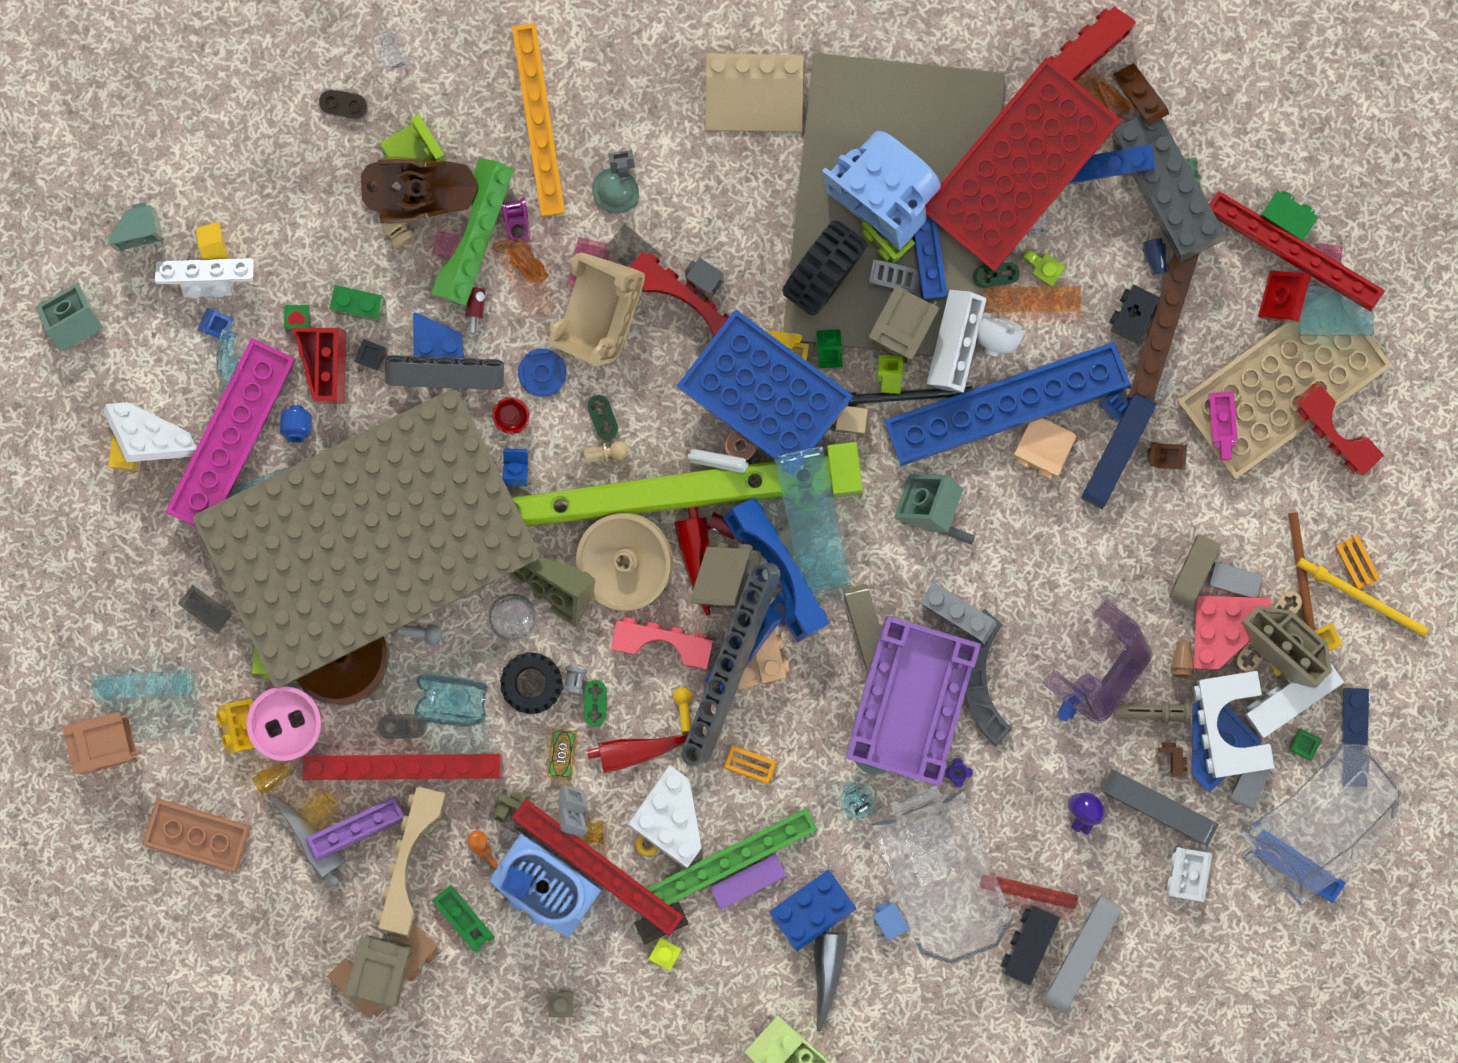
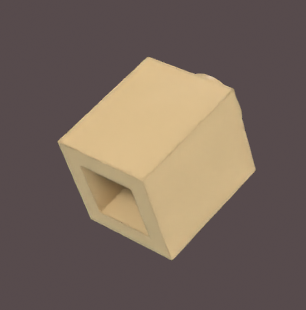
M846 406L833 423L836 426L835 432L864 435L868 409Z

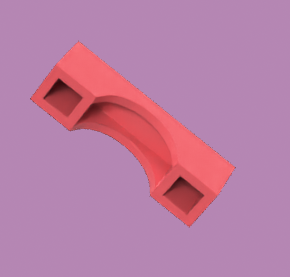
M623 617L622 621L617 620L611 650L636 655L642 646L651 641H665L677 648L682 657L683 665L707 670L713 640H709V635L695 632L694 636L685 635V630L671 627L670 631L661 630L660 624L647 622L646 626L637 625L636 619Z

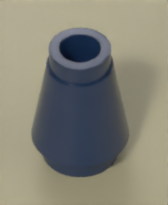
M1162 238L1143 242L1144 248H1142V251L1153 275L1167 272L1166 245L1163 243Z

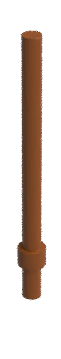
M1298 512L1289 513L1304 622L1315 631L1318 628H1315L1307 571L1297 566L1301 557L1305 559Z

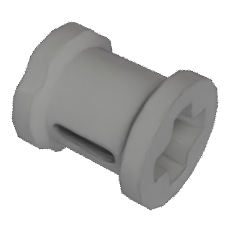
M566 666L567 677L562 691L583 694L582 683L587 670Z

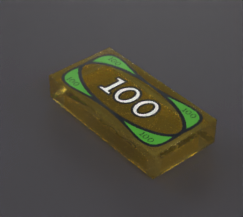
M552 728L547 777L572 780L577 731Z

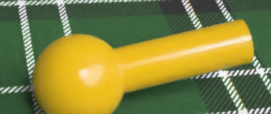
M680 687L675 690L673 700L679 706L681 732L689 733L691 728L689 704L692 701V693L688 688Z

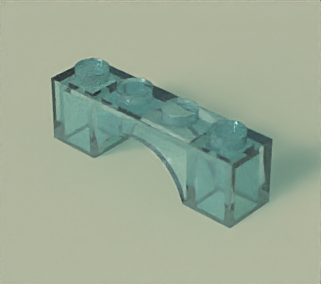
M195 670L93 676L94 701L196 695Z

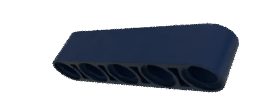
M1134 393L1081 496L1082 500L1103 510L1157 403Z

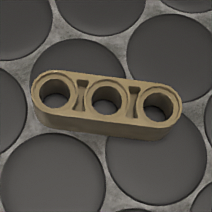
M1201 534L1197 535L1174 583L1169 598L1186 606H1193L1220 549V543Z

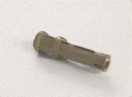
M1164 702L1161 705L1115 704L1114 716L1115 719L1161 720L1164 724H1168L1169 721H1177L1189 724L1190 706L1189 702H1185L1184 705H1174L1168 702Z

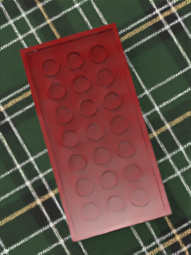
M1046 57L941 183L939 191L925 205L926 214L993 271H996L1122 120Z

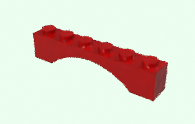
M641 252L630 268L645 274L642 292L661 293L682 300L703 317L710 327L713 336H715L730 316L726 313L723 316L715 310L717 306L707 298L703 301L696 295L698 291L689 283L683 285L677 280L679 276L670 268L665 270L658 265L660 260L649 252L646 255Z

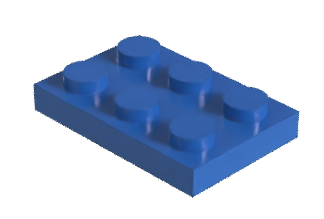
M828 869L770 910L769 913L796 952H798L857 908Z

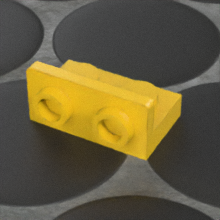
M252 698L217 707L216 719L223 731L222 745L225 750L227 749L228 754L255 748L247 731V717L253 704Z

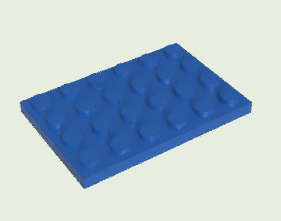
M736 309L676 386L680 391L792 474L797 472L853 398L852 394Z

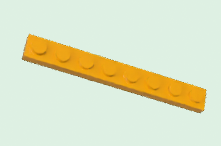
M536 23L512 26L541 217L565 214Z

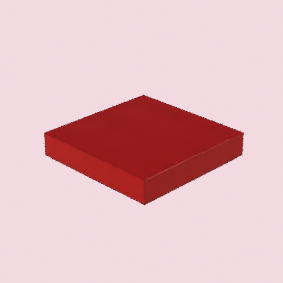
M1270 270L1258 317L1266 320L1299 322L1311 275L1300 272Z

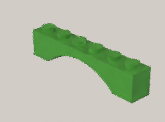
M479 158L474 171L479 187L472 202L466 231L455 253L438 272L431 295L448 303L466 306L514 169L498 161Z

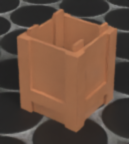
M115 712L62 726L73 774L80 773V775L139 760L138 755L142 753L136 750L129 719H133V716H128L127 712Z

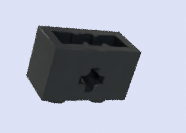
M1133 285L1130 290L1126 288L1120 299V302L1123 303L1120 311L1115 310L1109 321L1113 325L1110 331L1137 343L1160 297L1136 285ZM1134 307L1137 309L1136 314L1139 316L1135 315L1132 319L1129 317L1130 312L1127 310H1131Z

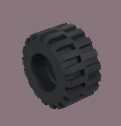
M532 652L519 654L511 659L502 670L500 689L504 696L503 698L512 708L519 712L538 714L545 710L547 711L558 701L557 699L561 695L563 681L560 670L551 659L542 654ZM527 669L539 670L546 680L543 693L535 698L523 696L517 688L519 675Z

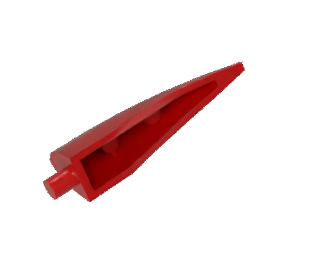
M697 507L688 508V520L674 522L683 562L693 589L706 547H709L706 517L699 518ZM701 605L706 616L710 615V607Z
M688 733L663 738L616 739L598 743V748L588 749L587 755L588 759L601 758L603 773L617 771L643 763L685 743Z

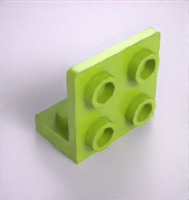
M420 114L411 118L412 124L381 142V146L388 157L447 160Z

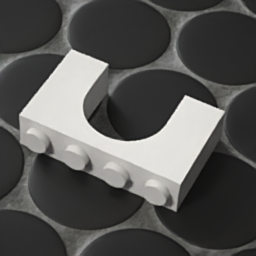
M1258 671L1196 681L1197 686H1193L1195 700L1200 701L1201 710H1198L1197 714L1199 724L1204 725L1205 734L1202 735V744L1204 750L1208 749L1209 759H1206L1208 774L1212 773L1213 778L1273 769L1274 763L1270 744L1236 748L1227 744L1222 739L1217 728L1218 714L1228 702L1262 695Z

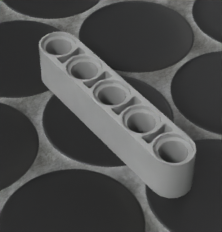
M1101 895L1098 897L1042 1001L1063 1013L1066 1012L1122 910L1121 906Z

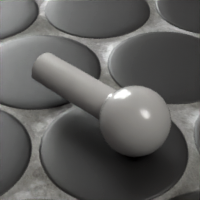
M434 625L428 626L425 629L404 626L396 630V635L423 638L430 645H435L442 639L441 629Z

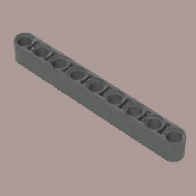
M773 563L755 565L750 571L682 749V760L689 766L706 763L712 756L780 579V570ZM764 569H765V570L767 571V573H768V578H767V580H765V579L763 578V570H764ZM755 592L759 595L758 603L754 600ZM746 615H749L751 620L749 625L745 621ZM738 637H739V638L741 639V641H742V646H741V648L738 647V645H737V638H738ZM729 659L733 662L732 670L728 666ZM720 682L724 684V692L720 690ZM712 704H713V705L715 706V708H716V714H715V715H714V714L712 713V711H711V705H712ZM703 727L707 729V737L703 734ZM695 749L699 752L698 759L694 755Z

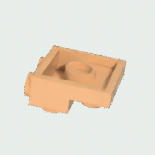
M774 630L744 670L738 686L739 690L787 678L786 673L790 672L787 658L782 659L780 649L784 648L781 634L776 635Z

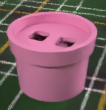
M283 686L265 691L254 701L247 717V731L254 747L266 757L279 761L293 760L306 754L316 743L321 730V717L315 702L306 693L293 687ZM296 710H300L305 719V724L293 728L288 715ZM277 719L282 728V733L271 738L268 735L265 724Z

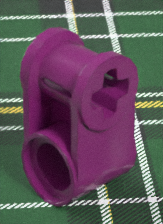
M525 197L512 202H505L503 200L501 207L508 238L513 245H525L530 238ZM522 228L525 233L521 238H515L512 236L513 230Z

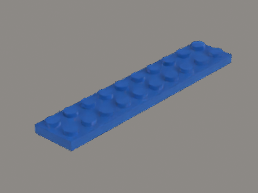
M1114 342L897 415L884 420L901 467L1131 388V383Z

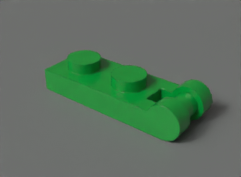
M452 885L448 886L432 900L474 952L477 953L482 949L481 946L486 941L490 942L495 938L494 934ZM477 927L481 934L474 939L470 932Z

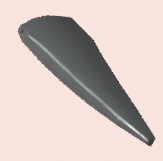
M833 927L817 937L814 943L817 981V1031H821L835 997L848 934L832 932Z

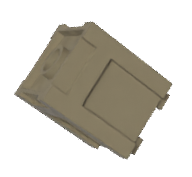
M902 284L901 287L895 286L868 337L867 343L889 355L903 356V362L910 365L931 327L939 307L936 306V301L934 304H930L903 289L904 284Z
M368 934L361 936L345 993L350 995L349 1000L358 1003L360 1000L363 1001V999L379 1003L378 1008L387 1011L389 1008L398 1005L414 947Z

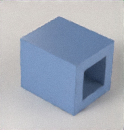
M886 901L874 908L876 913L873 914V917L888 941L910 929L894 902L889 905Z

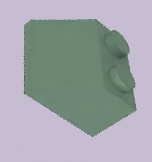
M146 203L132 205V209L125 211L108 238L109 245L116 251L164 241L158 212Z
M79 283L36 307L46 332L60 352L72 348L79 341L96 334L98 330L103 328Z
M910 474L894 518L927 531L948 532L963 488L947 475Z

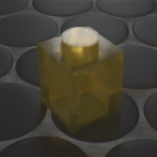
M318 791L299 813L316 829H320L339 808L335 804L338 800L329 791L325 793Z

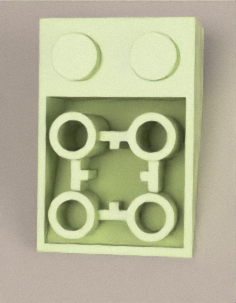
M778 1015L745 1051L754 1063H830Z

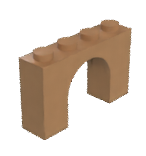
M414 920L409 939L392 936L398 943L414 947L405 981L409 979L412 982L421 973L419 967L425 961L429 964L439 954L436 949L440 945ZM347 958L343 959L327 976L344 994L346 993L353 964ZM365 999L363 1001L360 1000L359 1003L352 1001L368 1018L373 1014L378 1017L384 1011V1009L378 1008L379 1003Z

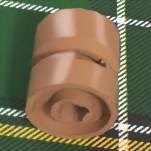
M733 431L725 441V452L729 456L744 458L746 463H748L756 454V446L736 431Z

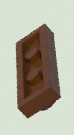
M1135 63L1113 74L1115 82L1147 125L1169 115L1167 106Z

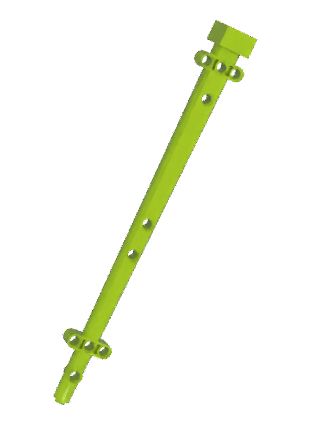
M857 442L827 445V453L812 455L811 452L795 474H792L778 462L772 460L748 464V468L743 473L716 468L512 497L516 507H518L519 513L527 527L597 519L616 513L640 514L744 502L752 498L761 500L795 496L799 509L811 511L817 505V493L833 491V498L861 495L863 487ZM801 469H806L810 472L811 477L808 481H799L797 472ZM753 475H757L762 479V484L757 488H752L748 484L749 478ZM805 493L811 494L814 498L813 503L809 506L802 505L800 503L801 495ZM560 500H564L568 504L567 510L563 513L555 511V504Z

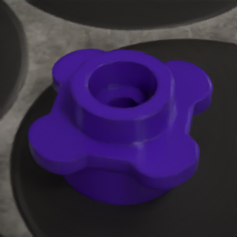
M955 758L953 764L945 769L944 777L951 779L954 782V786L959 788L963 786V782L967 777L973 775V770L969 767L967 768L963 764L962 759ZM957 770L960 771V775H956Z

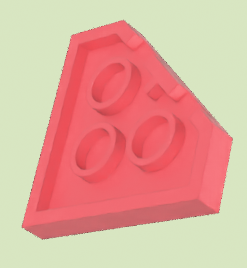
M1197 596L1194 670L1219 671L1234 655L1251 642L1242 625V621L1258 606L1270 608L1271 598Z

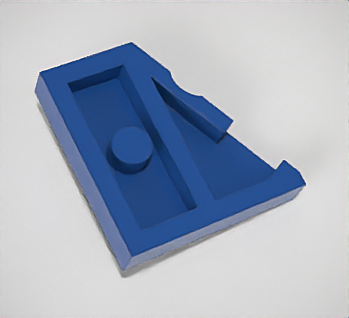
M413 313L414 356L463 358L462 333L421 314Z

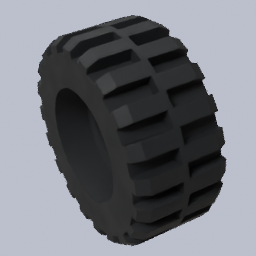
M833 220L794 269L783 286V295L809 315L818 314L860 259L867 247L866 240L841 221Z

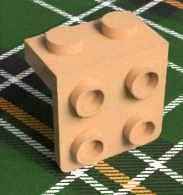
M1044 418L1032 421L1028 424L1012 457L1017 459L1016 463L1027 469L1031 466L1039 470V475L1050 480L1052 477L1056 479L1062 470L1076 435Z

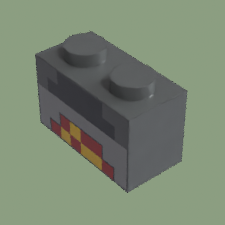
M700 257L696 262L692 260L685 270L686 283H689L709 300H711L724 281V273Z

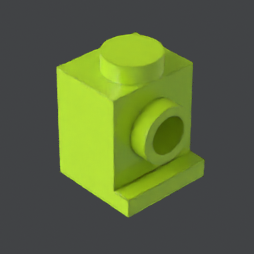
M879 355L877 382H881V392L900 394L903 377V356Z

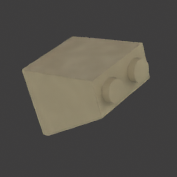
M716 543V547H706L690 603L708 607L736 609L750 571L755 565L760 564L761 552L752 550L753 545L738 544V548H730L731 544ZM757 592L754 593V600H755L756 602H757Z

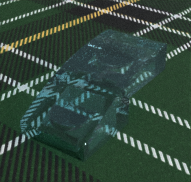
M222 329L216 354L218 380L229 382L238 360L229 356L237 333L228 329Z

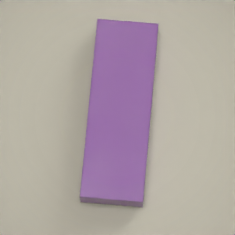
M776 854L719 882L710 887L720 908L723 909L787 875Z

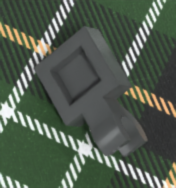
M632 150L608 153L611 171L619 172L620 182L630 180L628 170L635 168Z

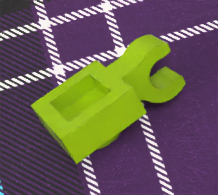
M1030 249L1021 258L1035 268L1031 274L1050 287L1054 285L1066 267L1047 253L1041 259Z

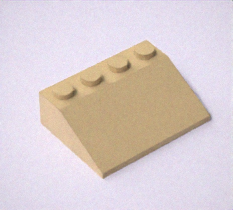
M706 54L705 131L802 132L804 55Z

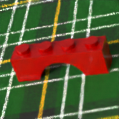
M1313 383L1293 402L1297 408L1296 414L1303 421L1306 422L1308 420L1313 425L1311 429L1318 438H1324L1329 443L1327 448L1336 457L1339 455L1345 461L1344 467L1351 474L1356 473L1364 476L1384 454L1367 437L1360 436L1354 439L1341 437L1335 430L1332 420L1333 410L1337 402L1321 385Z

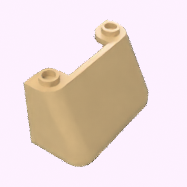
M582 252L577 253L570 263L571 273L577 276L569 304L564 319H560L550 326L548 332L550 336L547 343L597 367L614 362L621 354L644 285L645 274L634 268Z

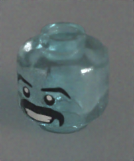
M850 782L842 788L843 792L839 796V802L848 817L860 820L873 812L875 799L866 784Z

